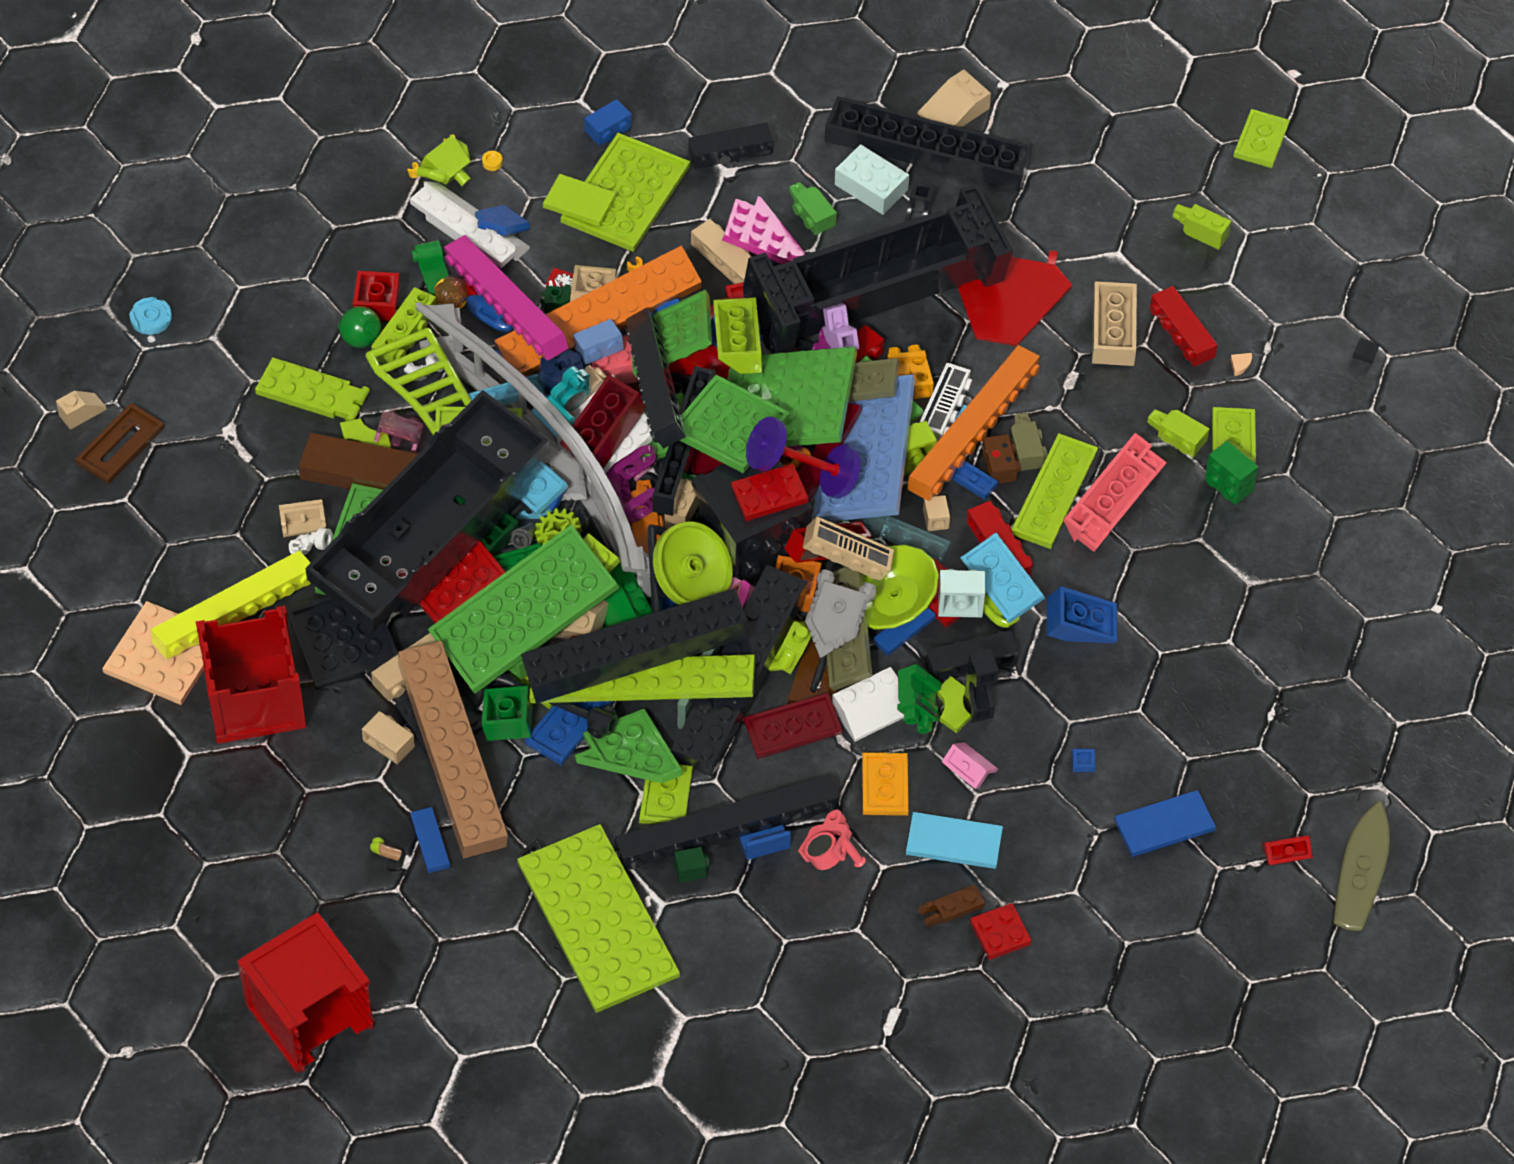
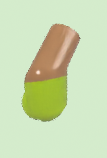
M380 837L372 840L370 849L373 853L399 861L402 850L384 845L385 842Z

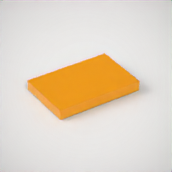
M862 753L863 815H908L907 753Z

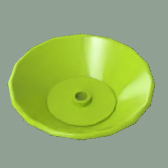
M908 545L887 546L894 550L890 572L880 581L863 574V584L870 583L876 586L875 599L866 604L867 625L869 628L877 630L899 627L913 621L928 608L937 593L939 573L934 560L922 549Z

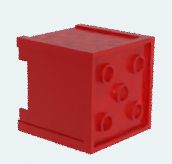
M285 606L264 611V618L219 626L217 620L195 621L217 744L306 728L298 673L295 671Z
M318 912L237 960L247 1008L295 1073L299 1071L304 1072L305 1066L315 1061L309 1051L348 1027H351L356 1035L365 1029L374 1028L375 1020L372 1017L368 989L370 980Z

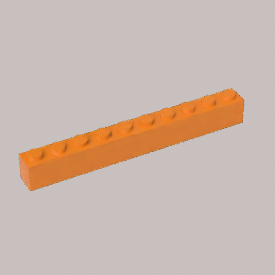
M1019 345L1015 348L910 474L907 490L928 501L934 495H938L941 492L943 484L951 480L956 468L962 467L965 457L974 452L976 444L979 441H983L989 428H994L1000 415L1003 416L1009 404L1016 401L1019 392L1027 388L1031 377H1036L1040 370L1039 355Z

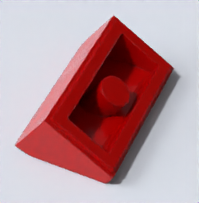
M1309 835L1262 842L1268 865L1313 858Z

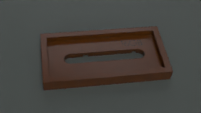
M130 403L75 459L76 464L107 484H110L165 428L164 423ZM140 427L109 461H101L108 454V451H111L131 431V428Z
M813 637L810 638L803 652L788 697V704L827 692L830 695L831 701H833V694L838 692V690L833 691L829 687L828 666H826L818 692L813 693L810 691L820 661Z

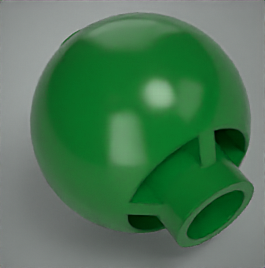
M356 306L350 308L342 315L338 323V329L342 339L348 345L354 348H366L371 346L380 335L381 322L378 315L370 308Z

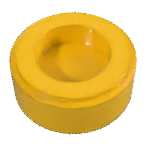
M488 151L482 156V165L486 170L496 171L502 167L503 160L499 152Z

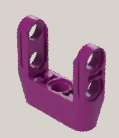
M650 445L637 448L616 462L605 473L620 500L629 524L639 521L652 512L653 498L651 497H653L655 488H649L632 499L628 482L629 479L654 463L656 453L654 447ZM644 454H651L648 457H641ZM628 465H634L631 468H625ZM638 506H644L643 508L635 509Z

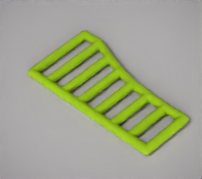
M425 328L366 353V358L374 373L410 404L433 436L435 434V421H433L428 413L435 411L436 406H447L462 400L466 407L472 401L430 328ZM425 337L430 343L428 347L381 366L376 357ZM433 353L439 359L438 362L396 379L387 373ZM443 368L448 375L446 378L412 392H408L402 386ZM453 384L457 391L425 406H422L416 400Z

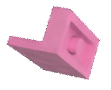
M965 742L953 744L942 761L943 764L975 789L981 786L988 774L995 773L998 770L997 767Z

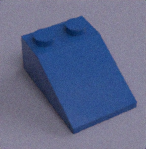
M1060 586L1047 597V636L1071 642L1116 643L1117 603Z

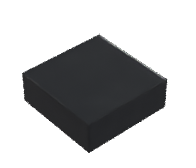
M1360 338L1353 353V358L1373 364L1380 344Z

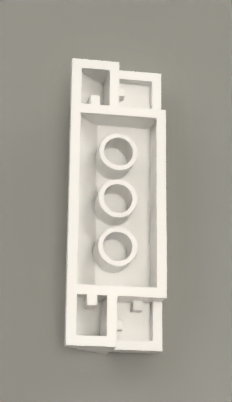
M424 181V187L410 198V204L423 212L428 222L454 240L466 235L500 268L505 266L511 259L518 260L530 249L529 245L513 234L503 236L497 234V230L479 229L477 226L478 219L475 218V212L479 210L439 182Z

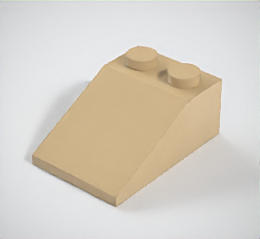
M962 70L948 79L918 111V115L922 118L963 127L990 108L991 93L968 72Z
M575 265L570 302L615 280L616 269Z

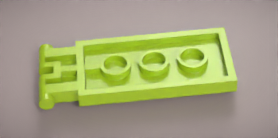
M272 357L255 388V392L257 395L333 419L335 416L345 418V421L355 420L361 409L359 406L363 405L370 389L366 386L360 389L351 386L350 381Z

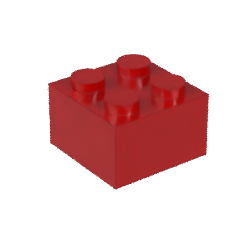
M357 271L353 307L363 306L370 308L378 315L380 321H390L397 312L401 290L399 273Z

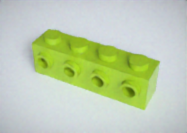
M414 287L371 346L372 350L425 329L430 319L417 310L416 303L437 305L436 296ZM416 342L376 357V359L386 364L406 356L407 350L413 347Z

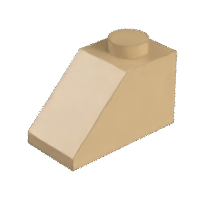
M73 391L56 400L59 416L70 430L107 410L95 393Z

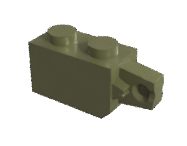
M1027 413L1015 414L1014 425L1011 427L1010 442L1015 444L1016 454L1014 457L1015 460H1019L1020 471L1042 468L1044 459L1047 458L1046 447L1041 444V429H1037L1035 421L1031 422Z

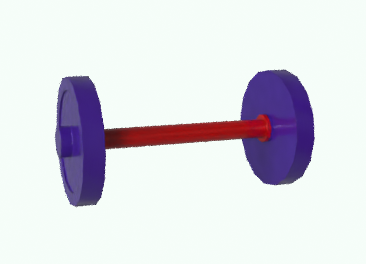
M765 417L753 428L746 446L747 462L753 469L767 471L773 468L781 455L790 457L821 469L820 486L822 492L826 496L835 499L846 496L858 480L861 459L858 451L851 446L839 445L828 454L825 461L786 447L787 431L785 424L780 419Z

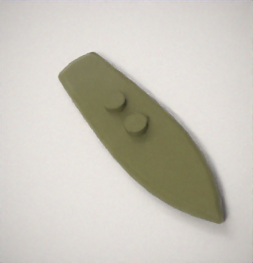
M1381 801L1375 803L1360 818L1350 835L1344 852L1333 921L1335 925L1346 930H1363L1385 872L1390 847V830L1387 814Z

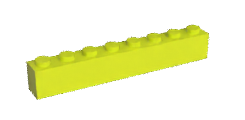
M299 550L151 629L153 645L167 660L199 644L195 621L217 620L218 626L236 623L248 616L254 615L257 611L267 606L273 605L283 597L290 596L298 589L311 584L307 581L305 569L310 564V561Z

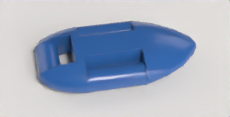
M477 294L466 297L468 309L478 320L499 331H511L513 329L512 325H507V323L503 322V316H499L495 312L493 305L489 306L486 303L483 295L479 296Z

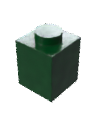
M702 847L674 852V863L679 883L706 878V869L710 868L708 856L703 855Z

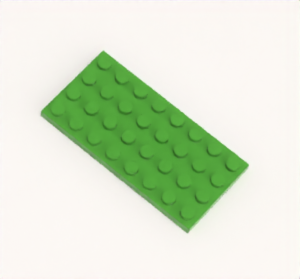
M571 524L428 630L437 642L442 641L448 658L472 691L477 693L522 660L521 654L540 647L620 587Z

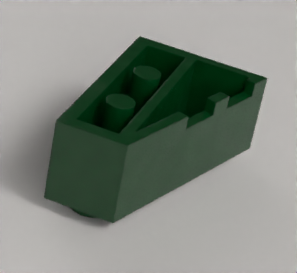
M461 497L455 498V503L459 506L464 505L466 502ZM506 513L480 540L492 556H496L511 542L513 531L518 529V521Z

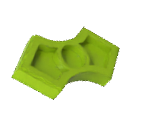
M361 418L340 423L345 440L391 448L387 431L372 430L364 425Z
M950 676L941 685V690L936 692V695L944 705V711L939 721L957 734L971 719V715L963 705L965 686Z

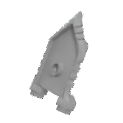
M541 431L540 433L549 439V453L541 461L569 486L564 491L565 493L561 501H571V499L587 501L582 466L575 457L571 456L572 454L566 452L564 448H559L554 441V437L549 432Z
M822 570L821 573H818L816 579L818 590L815 592V597H813V603H811V609L807 614L805 622L808 630L811 631L810 634L813 637V642L816 643L815 646L820 659L832 652L833 649H837L840 645L842 646L845 642L847 643L857 637L859 624L862 622L861 618L864 617V610L867 608L866 604L875 599L876 586L864 583L863 586H860L858 592L833 584L834 573L831 571Z

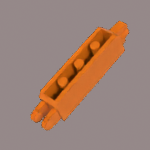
M650 480L637 481L636 490L631 492L632 499L647 489L652 488ZM638 506L635 509H640L644 506ZM651 512L639 521L631 523L636 546L643 547V551L649 554L647 527L651 524L662 526V515H658L656 512Z

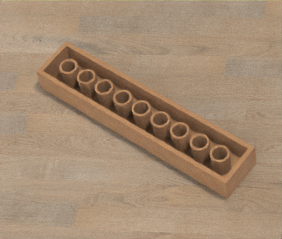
M442 641L398 652V666L463 859L507 847L508 835Z

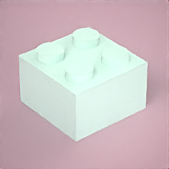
M940 570L938 617H982L985 598V571Z

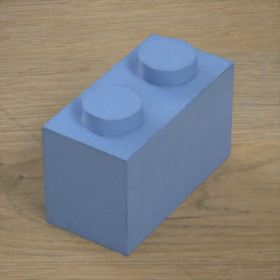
M612 319L573 334L575 350L580 354L585 365L624 350L622 334Z

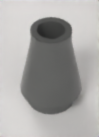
M527 523L525 526L513 531L511 541L516 548L523 549L530 546L537 530L535 524Z

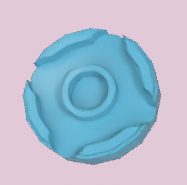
M154 297L144 298L136 302L129 314L133 328L147 335L158 334L166 330L172 320L171 308L167 302L157 300Z

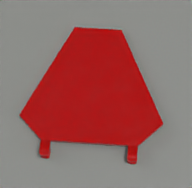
M1049 251L1047 263L1011 257L1003 282L985 287L977 279L957 287L975 339L1018 346L1072 288L1071 282L1056 266L1057 251Z

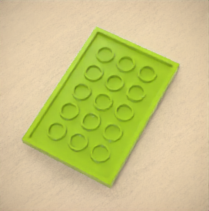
M617 133L585 180L586 183L616 192V198L602 224L599 227L563 214L561 216V223L634 252L690 168V161Z

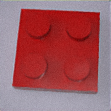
M1013 903L970 918V924L988 960L1031 945L1032 940Z

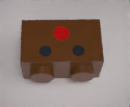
M1009 435L983 438L982 452L988 475L997 480L998 484L1016 481L1017 472H1020V463L1018 459L1015 460V444L1010 442Z

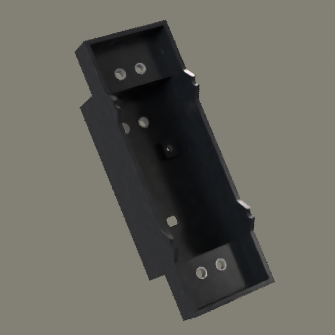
M482 390L450 423L442 425L440 430L435 432L430 443L362 512L353 514L352 518L346 521L340 534L305 568L307 581L373 632L395 610L406 617L521 499V481L549 453V439ZM484 441H489L490 444L485 445V444H483V442H484ZM505 453L507 456L500 457L499 455ZM456 497H461L466 502L464 505L459 506L453 500ZM388 560L389 564L385 565L382 562ZM400 573L406 574L405 577H399L398 575Z

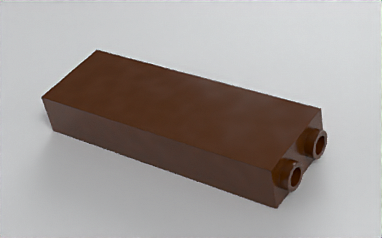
M310 433L298 467L301 480L350 489L353 483L384 490L418 454Z

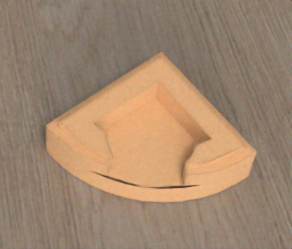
M1252 353L1231 355L1230 360L1234 376L1243 374L1251 365Z

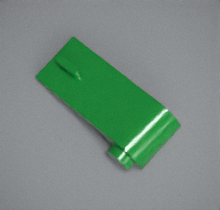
M439 240L414 245V250H411L412 260L417 262L428 293L433 296H442L443 294L454 292L453 284L444 264ZM440 279H444V281L440 283L439 287L436 289L435 292L434 288L436 284L440 281Z

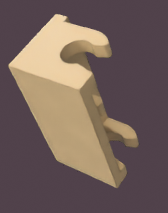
M322 499L279 505L283 537L317 532L319 528H326Z

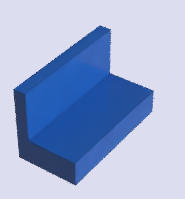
M783 825L741 836L740 844L746 859L749 860L789 849L791 834L790 831H785Z

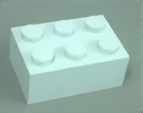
M861 144L835 169L836 186L882 215L908 191L909 174Z

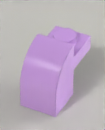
M841 303L824 308L826 326L822 328L832 349L856 347V350H858L857 330L848 324L846 305Z

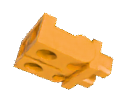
M911 345L908 347V352L901 353L898 347L889 348L887 359H898V376L913 374L915 378L914 399L931 397L934 383L925 350L921 351L919 345Z

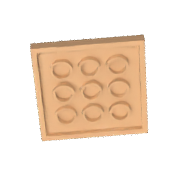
M146 601L104 665L103 673L182 705L204 671L200 644L182 651L177 656L165 659L152 643L151 629L178 614Z

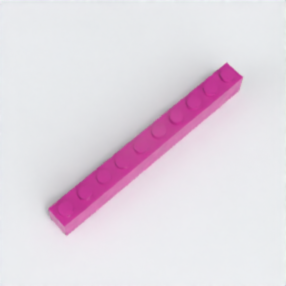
M466 235L444 247L447 254L445 259L449 266H454L458 275H463L469 286L473 285L476 293L479 296L483 295L484 300L489 306L493 305L495 312L499 316H503L507 325L513 326L518 336H523L528 346L532 345L538 356L542 355L548 361L569 348L563 332Z

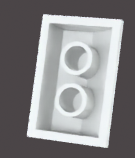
M891 667L833 694L832 704L837 717L854 742L904 718V715L897 710V704L900 703L898 700V677Z

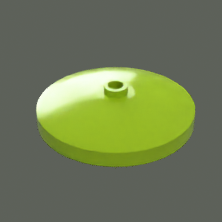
M682 522L663 532L655 545L653 568L656 579L663 592L676 604H685L729 590L733 575L731 557L723 540L709 527L697 522Z

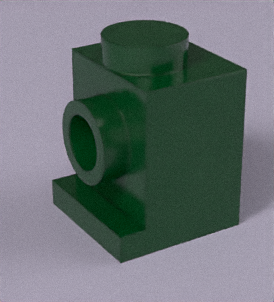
M567 284L566 287L546 286L545 292H541L540 303L544 304L545 313H550L570 302L571 285Z

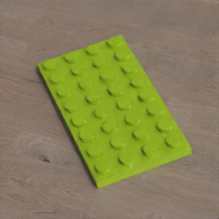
M600 824L517 859V863L595 1013L680 977L676 964Z

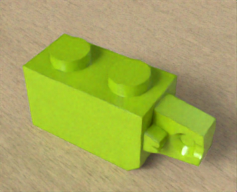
M1178 204L1173 211V218L1184 225L1183 231L1186 235L1220 250L1229 236L1231 220L1199 205L1194 204L1192 208H1187Z
M1155 409L1148 417L1147 423L1158 430V437L1162 441L1173 445L1182 453L1188 454L1191 457H1194L1207 442L1209 428L1179 410H1171L1167 415Z

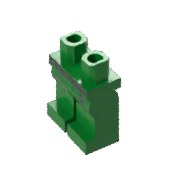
M917 664L898 671V700L900 703L897 704V710L904 715L905 723L908 725L917 724V731L925 734L932 731L933 722L939 721L936 692L941 690V682Z

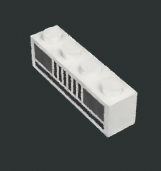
M946 363L920 422L927 421L937 442L950 428L951 423H954L957 419L958 407L962 408L966 397L964 394L966 391H970L973 382L970 379L971 370L950 363Z

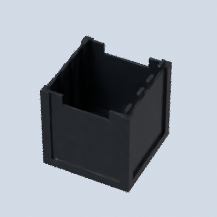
M778 461L773 468L767 471L783 467V465ZM723 463L715 467V471L706 475L702 473L693 478V491L699 498V518L693 517V522L701 523L719 535L731 557L732 576L741 581L745 580L752 585L759 581L766 565L773 568L776 567L778 555L790 557L784 548L794 529L806 528L812 522V506L808 502L745 521L732 491L731 482L767 471H758L749 466L742 473Z

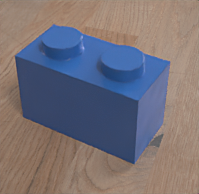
M616 99L584 118L585 132L600 146L605 142L611 141L617 133L621 134L628 131L632 127V114Z

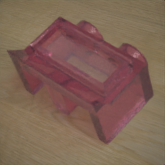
M383 411L374 441L378 442L381 432L393 435L391 442L393 446H399L402 438L413 441L411 452L415 453L424 423H420L416 418L407 419L401 417L393 411Z

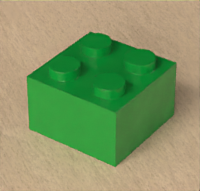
M1226 441L1209 454L1205 480L1211 487L1217 489L1226 500H1230L1233 504L1237 505L1254 491L1258 466L1230 442Z
M529 686L484 689L482 727L487 741L531 738L533 703L529 699Z

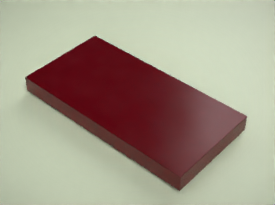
M828 692L743 718L757 760L842 734V728Z

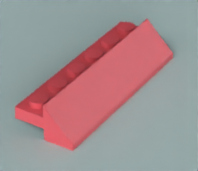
M1135 433L1064 518V522L1074 542L1078 539L1093 552L1096 551L1167 463L1150 450L1152 445Z

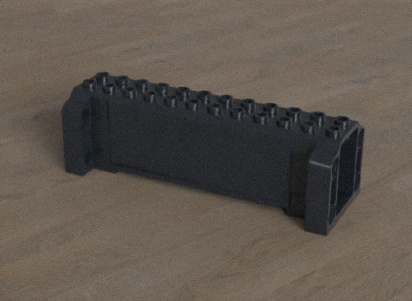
M977 183L961 188L956 207L947 210L946 213L940 210L793 258V261L773 267L766 252L748 258L743 283L744 298H756L760 334L763 335L762 341L766 349L770 350L772 354L788 353L794 351L797 339L818 334L821 328L826 326L823 309L841 303L845 304L848 323L959 287L962 284L977 279L985 287L1003 282L1013 249Z

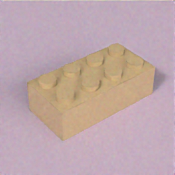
M1095 282L1092 313V364L1134 366L1136 356L1137 284Z

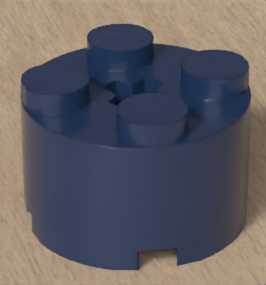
M567 349L548 361L542 356L537 381L543 387L545 393L551 394V390L562 381L564 372L570 367L575 366L578 370L583 369L579 353Z

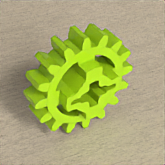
M555 508L553 514L547 511V517L540 516L541 523H536L535 525L537 529L535 536L537 542L541 545L547 543L571 524L580 536V532H583L579 518H575L573 512L567 514L566 509L559 513L558 509Z

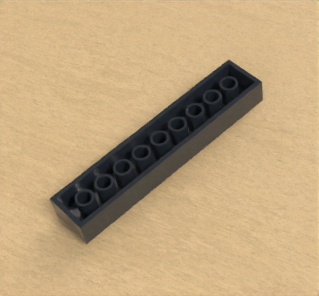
M837 96L825 125V142L856 149L861 144L880 156L1020 191L1031 162L1032 145Z
M766 565L743 610L748 621L751 637L725 645L720 656H755L753 697L697 698L671 748V753L678 763L693 766L694 770L714 777L808 593L806 580Z
M733 588L521 654L537 704L741 641L751 636L748 621L736 589Z

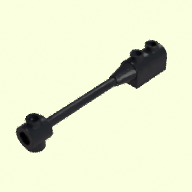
M451 662L452 674L459 682L468 685ZM505 671L480 691L484 692V689H492L495 686L505 688L529 685L518 681V679ZM570 702L549 703L587 719V731L597 739H602L604 734L611 735L617 725L618 716L616 715V710L609 705H605L603 709L595 707L589 711Z

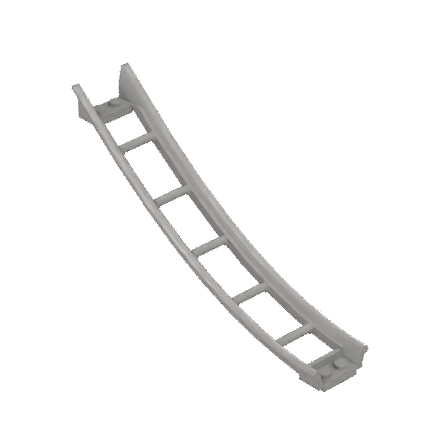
M417 302V310L449 334V336L436 337L460 379L476 391L500 385L483 371L484 361L517 390L518 401L504 406L506 408H522V420L538 432H549L554 437V441L559 448H563L559 444L562 440L566 443L583 468L584 473L582 474H584L583 480H585L584 486L586 487L588 500H581L589 514L598 520L615 551L613 554L621 560L622 570L633 572L645 598L651 597L649 554L643 551V547L636 546L620 500L604 470L583 439L558 409L525 376L489 345L461 325L459 308H454V304L424 305ZM428 340L419 341L420 349L430 346ZM463 345L474 353V363L461 354ZM527 401L546 419L556 431L557 437L527 408Z

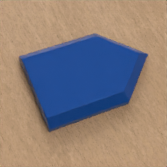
M505 205L475 212L479 229L497 230V234L503 236L530 229L527 220Z

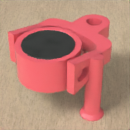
M840 810L831 811L826 816L822 825L812 827L798 850L804 860L811 862L818 870L829 869L839 861H844L846 852L854 861L855 867H861L866 862L865 857H861L850 842L852 832L849 829L848 823L845 822V816ZM834 835H839V836H840V838L838 839V841H837V839L834 837Z

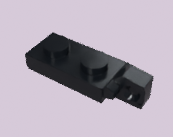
M581 510L576 515V518H579L580 525L582 526L583 532H580L582 539L590 534L608 550L615 553L598 520Z

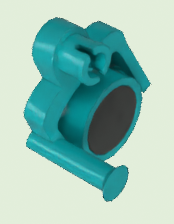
M575 366L570 367L564 372L562 381L551 390L550 396L547 397L570 425L577 418L573 417L569 412L577 408L586 396L590 394V375L584 369L578 370Z

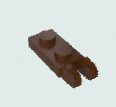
M972 885L936 899L934 902H927L920 906L918 911L920 915L937 911V913L928 916L924 921L926 926L930 927L985 907V902L976 885Z

